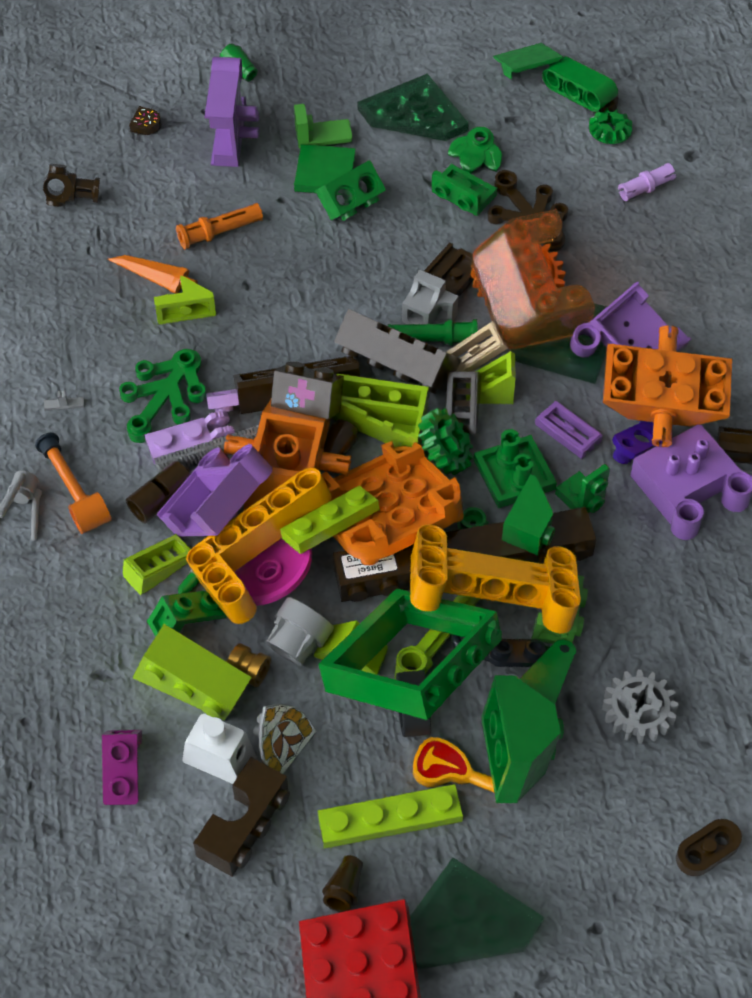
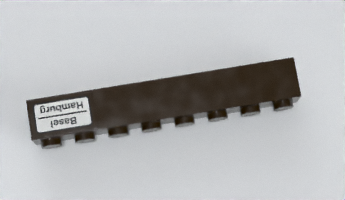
M586 507L554 512L552 527L556 528L549 546L543 544L538 555L502 541L504 522L446 532L447 548L539 564L544 563L547 551L551 547L567 548L573 552L576 561H581L593 556L596 544V536ZM414 544L391 556L379 559L374 565L362 564L360 559L354 558L345 550L333 552L334 572L341 602H359L367 597L378 595L389 596L396 588L410 590L411 554Z

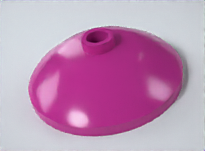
M281 538L234 573L243 582L256 606L269 604L290 594L304 580L311 566L312 549L299 554Z

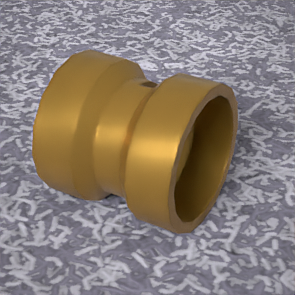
M239 643L232 650L227 663L252 677L248 684L258 687L268 673L271 657L261 652L258 654L252 653L250 647Z

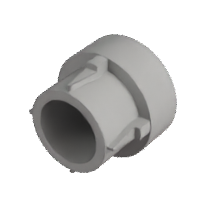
M287 597L275 615L276 621L274 624L276 625L266 644L285 659L298 666H302L311 653L314 654L318 647H323L333 632L334 627L328 620L307 605Z

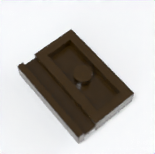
M449 242L424 272L446 280L445 290L459 297L474 280L471 278L473 268L471 265L475 255L462 248L458 250Z

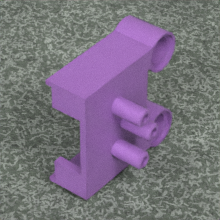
M212 58L204 116L205 119H209L210 128L216 129L211 166L238 167L242 138L259 137L258 127L244 126L245 121L257 122L259 120V111L256 106H246V97H241V58Z
M637 281L593 320L579 325L573 333L570 346L573 353L580 357L592 355L600 341L606 347L609 343L658 349L659 328L667 324L646 302L649 295L641 288ZM677 327L679 329L677 352H680L687 346L691 338L687 337ZM588 335L591 337L593 344L589 346L582 345L578 340V336Z
M701 424L673 437L671 446L662 447V444H660L659 447L656 446L635 457L633 460L630 476L671 524L673 535L679 539L690 540L697 536L704 514L700 503L722 492V504L732 512L744 511L750 503L752 497V476L739 469Z
M252 444L245 445L239 449L231 460L220 448H214L201 459L196 469L156 515L179 537L218 536L227 523L239 515L237 511L257 487L270 476L273 468Z

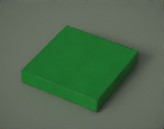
M301 144L294 192L316 193L315 190L354 169L356 148Z

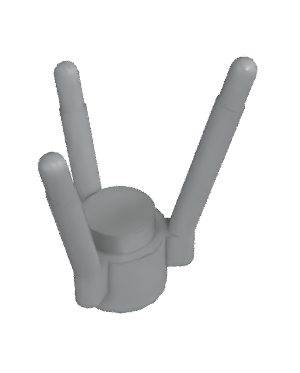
M18 471L15 473L11 485L0 504V518L4 517L13 501L19 504H26L29 500H32L31 540L36 541L39 501L43 492L37 488L39 480L34 474L28 471Z

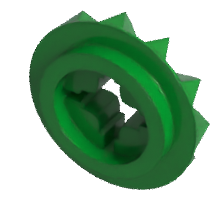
M606 108L603 113L596 112L594 117L590 118L589 132L596 140L602 143H622L632 134V120L628 119L626 113L619 114L618 109L610 112ZM607 123H612L615 126L614 130Z

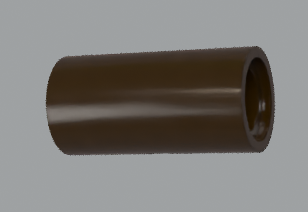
M174 461L128 496L126 504L133 515L145 524L156 516L191 474L180 462Z

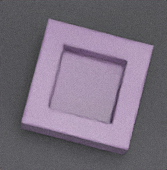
M236 389L206 393L208 408L215 409L216 413L218 411H233V406L239 405Z

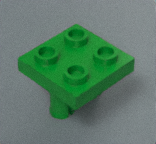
M508 429L501 434L500 445L474 453L473 460L498 509L515 503L530 474L537 476L544 493L556 490L557 482L532 435L520 438L516 430Z

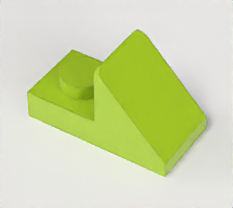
M180 276L182 293L154 297L158 325L216 316L213 292L184 276Z

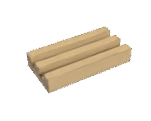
M490 322L447 351V353L456 357L468 351V353L460 357L462 360L456 372H473L508 349L495 322ZM490 335H493L491 338L487 339L486 341H484V342L481 343L480 345H477L478 343H480L481 341H483L484 339H486V338L489 337Z

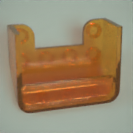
M557 209L509 220L473 252L472 267L491 320L498 325V331L502 334L503 341L509 349H518L571 337L579 325L589 323L592 320L595 305L589 291L580 285L556 288L540 246L542 243L553 241L561 233L562 220Z

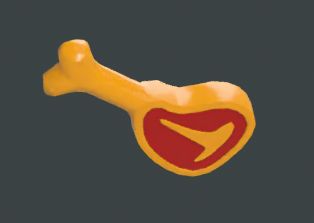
M430 737L419 746L414 756L412 769L413 777L422 786L437 787L449 782L461 785L470 783L494 793L492 777L473 770L466 755L454 744L439 737Z

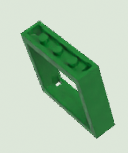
M396 588L318 664L325 692L428 720L469 674L480 665L482 660L495 646L499 644L502 640V631L500 630L497 611L441 599L437 610L431 612L422 611L411 603L410 591ZM407 624L465 637L419 686L361 671Z

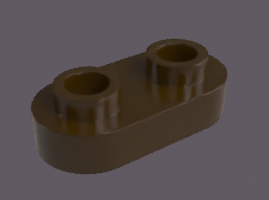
M717 819L681 842L676 853V863L679 869L689 876H701L734 855L742 841L739 827L730 820ZM722 837L728 844L721 845L716 841V838ZM688 856H696L700 862L696 864L691 863L688 860Z

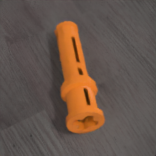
M254 203L253 205L210 219L200 217L197 222L185 226L182 224L176 225V232L182 248L186 250L190 248L191 244L204 240L210 242L214 239L215 235L250 223L262 221L263 214L259 204Z

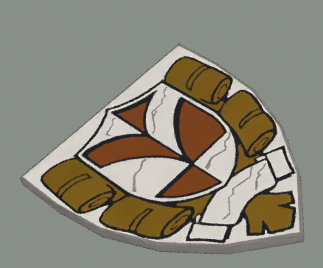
M278 703L263 706L262 713L257 717L258 724L253 730L254 736L259 738L262 762L284 774L316 733V729L303 711L291 705Z

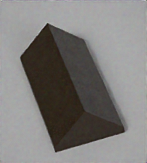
M352 356L303 363L305 365L304 368L308 369L329 368L334 371L333 374L360 377L359 362ZM278 368L233 375L241 414L264 410L272 398L274 370Z

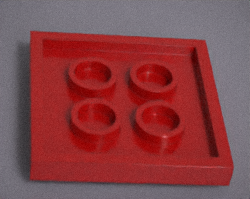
M405 899L299 921L306 998H421L409 906Z

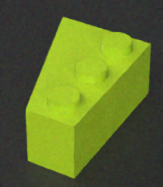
M337 374L344 376L341 409L338 414L332 417L334 420L342 419L348 421L358 431L381 442L388 443L392 441L394 447H412L414 442L421 445V439L418 435L422 431L419 429L418 424L422 422L421 417L426 415L428 410L427 386Z
M163 624L142 657L132 678L190 704L211 717H217L225 721L252 677L166 624Z

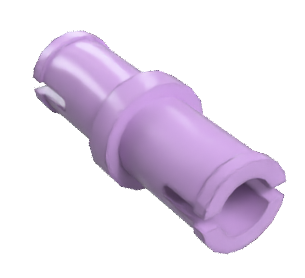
M666 163L650 172L646 170L640 172L638 177L618 185L619 190L624 189L619 194L624 201H628L644 192L651 193L655 190V187L674 180L676 174H670L674 173L675 170L670 163Z

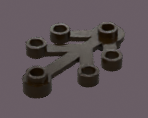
M509 170L499 171L495 175L494 187L497 188V192L500 195L508 196L520 212L494 205L488 210V221L495 225L503 223L504 220L530 225L535 230L519 228L516 224H507L504 226L503 232H506L510 238L514 236V234H509L510 232L515 233V231H518L520 238H524L529 233L531 241L540 237L539 245L544 246L549 243L550 252L563 248L566 238L561 229L562 221L567 219V205L564 203L553 204L550 214L552 219L550 224L547 225L542 218L547 203L552 200L553 189L549 185L538 186L535 195L536 201L534 208H532L517 190V175Z

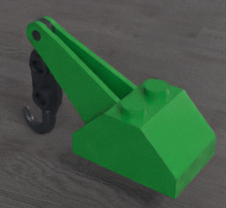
M452 634L451 641L453 647L455 648L462 641L461 636ZM502 638L499 644L483 659L497 667H531L520 679L512 675H495L481 716L496 803H518L545 775L550 760L555 758L557 742L563 738L564 734L563 720L558 718L555 704L576 653L574 644L568 640H557L551 647H548L537 639Z

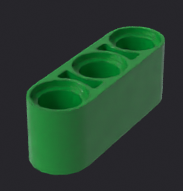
M566 56L542 72L543 81L549 89L593 112L599 111L618 96V88L612 79Z

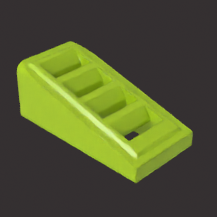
M175 534L125 558L123 562V577L141 595L188 563L186 560L187 554L191 548ZM173 549L178 556L174 557L169 550ZM162 556L166 562H163L159 557Z

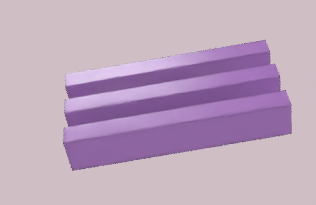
M554 401L535 420L536 426L581 459L586 456L587 451L590 452L594 448L595 444L598 445L602 441L603 435L557 401ZM554 412L555 414H557L559 417H561V418H562L563 420H565L566 422L561 421L559 418H557V417H556L555 415H553L552 413ZM574 428H576V429H577L578 431H580L582 434H584L585 436H587L589 439L587 440L586 438H584L582 435H580L578 432H576V431L574 430Z

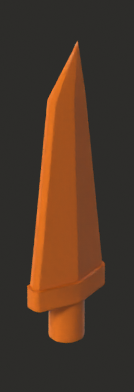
M128 255L107 259L175 294L182 288L180 276H184L198 284L197 280L188 277L190 271L184 267L172 266Z

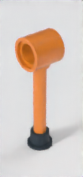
M50 432L40 436L35 443L37 451L43 453L45 458L51 460L75 500V503L68 505V509L79 532L84 534L111 521L110 513L101 495L98 492L90 496L86 495L61 454L62 448L59 445L58 435Z

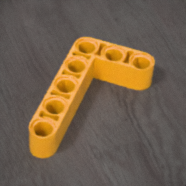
M306 468L298 472L230 520L218 536H208L189 550L186 560L201 585L233 623L243 624L250 621L257 610V606L245 585L234 572L282 538L280 531L282 527L330 502L331 493L320 471L316 468Z

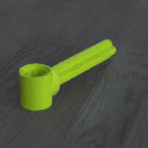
M458 595L454 602L475 606L480 598ZM430 629L416 646L401 649L396 658L395 680L396 674L399 672L424 670L426 674L433 665L432 657L451 634ZM411 666L416 668V670H408L405 667Z

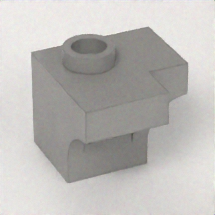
M419 270L414 277L408 296L402 303V322L406 324H436L448 321V319L454 321L458 315V295L445 290L446 280Z

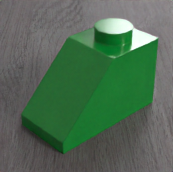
M530 474L504 522L502 541L535 555L539 554L543 544L549 546L556 529L552 527L553 511L537 476Z

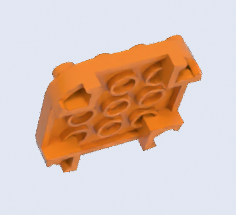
M392 441L382 444L383 455L350 470L348 476L341 474L332 478L327 471L321 474L331 493L330 501L359 485L379 501V511L333 536L347 553L354 558L360 559L364 565H374L379 559L391 556L413 545L418 528L422 525L431 524L445 529L451 524L461 521L464 517L463 501L456 478L449 480L425 457L422 446L416 442L413 443L412 447H394Z

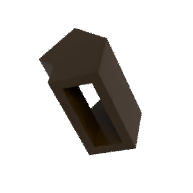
M719 426L718 445L733 462L752 464V430Z

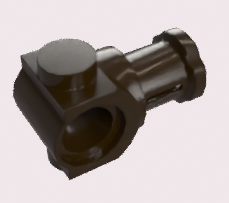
M49 164V172L43 184L47 205L61 207L65 201H74L75 197L92 199L94 203H98L100 178L96 177L94 180L77 178L76 173H69L66 170L67 166ZM52 179L61 180L64 184L63 190L53 191L49 187V181Z

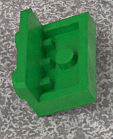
M450 164L443 173L437 170L432 173V192L475 216H478L497 196L496 187L453 164Z

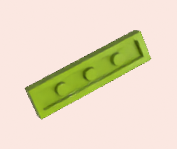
M455 784L317 810L324 849L463 822V814Z

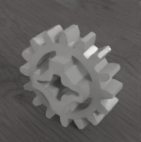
M639 669L636 677H632L628 671H625L622 681L616 677L613 678L611 687H607L605 690V699L602 705V710L607 711L605 722H615L612 732L618 733L623 730L625 732L624 740L628 741L634 735L637 736V741L641 744L644 736H649L654 742L657 740L658 732L663 735L668 734L669 725H674L677 716L674 713L677 712L678 702L673 701L675 696L674 690H665L667 680L664 679L656 682L654 672L648 678L643 677V672ZM642 700H645L642 708L640 707L638 713H636L637 706L640 705Z

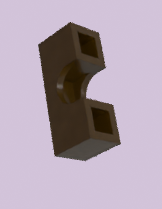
M250 757L232 784L234 799L248 807L247 813L242 818L234 821H227L212 814L193 842L196 857L233 877L238 867L242 869L246 866L252 855L251 847L257 838H264L271 826L270 818L276 809L281 810L285 806L290 796L287 776L253 757Z

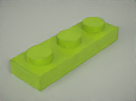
M359 485L280 529L282 539L299 554H302L379 511V501Z

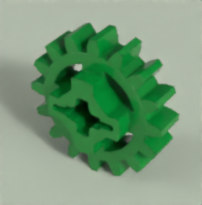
M438 407L422 416V422L418 424L422 433L418 436L422 440V449L429 452V461L433 460L439 470L443 468L446 475L450 473L456 475L470 467V460L474 456L469 450L473 448V445L470 443L469 433H464L462 430L464 424L456 420V415L454 413L449 415L446 408L440 410Z

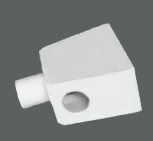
M201 714L185 741L182 761L233 784L250 757L257 759V756L245 731L225 723L217 717Z

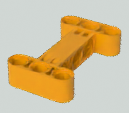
M431 524L422 525L418 528L411 554L410 600L419 610L430 612L437 610L443 593H450L540 608L542 610L543 624L550 631L564 634L572 629L581 602L576 557L572 551L559 546L551 547L547 551L544 563L539 564L447 548V535L442 528Z

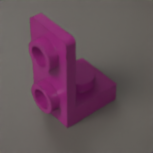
M107 730L102 734L104 805H134L138 803V747L142 744V730Z

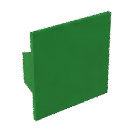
M538 43L494 55L493 58L501 63L504 75L512 80V71L518 73L544 65L551 66L553 63L563 59V56L543 43Z

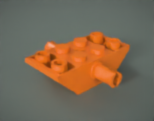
M669 325L660 327L658 331V349L607 344L603 403L627 419L654 422L652 444L659 447V441H662V447L672 445V425L691 427L727 419L730 416L732 358L677 352L679 329L672 326L671 333L668 334Z
M270 399L262 411L255 439L227 434L226 440L228 442L225 441L224 443L225 454L234 455L245 445L252 444L273 468L270 476L257 487L244 503V511L306 468H316L320 472L322 470L348 476V468L351 466L352 456L324 452L330 419L272 407Z

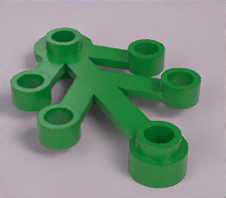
M182 349L176 352L172 359L152 364L150 361L142 360L136 364V376L141 381H148L155 375L171 373L167 378L138 386L133 382H125L119 387L120 397L122 401L127 403L134 402L137 398L155 394L140 415L133 416L128 421L127 432L131 441L135 443L146 442L145 434L153 432L151 422L168 398L172 406L173 422L179 425L190 421V409L187 405H184L178 384L185 377L188 384V398L191 402L201 403L206 399L205 386L199 382L197 376L202 364L198 352L192 349ZM143 369H148L147 372H141ZM126 391H133L130 394H125ZM195 391L201 392L200 394H192ZM179 413H185L184 416H177Z

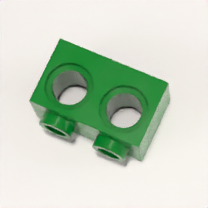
M371 160L318 188L315 192L331 221L339 216L344 221L357 213L355 207L363 204L367 208L380 200L378 194L386 191V188ZM360 181L366 184L367 192L361 190ZM337 193L343 196L344 205L337 201Z

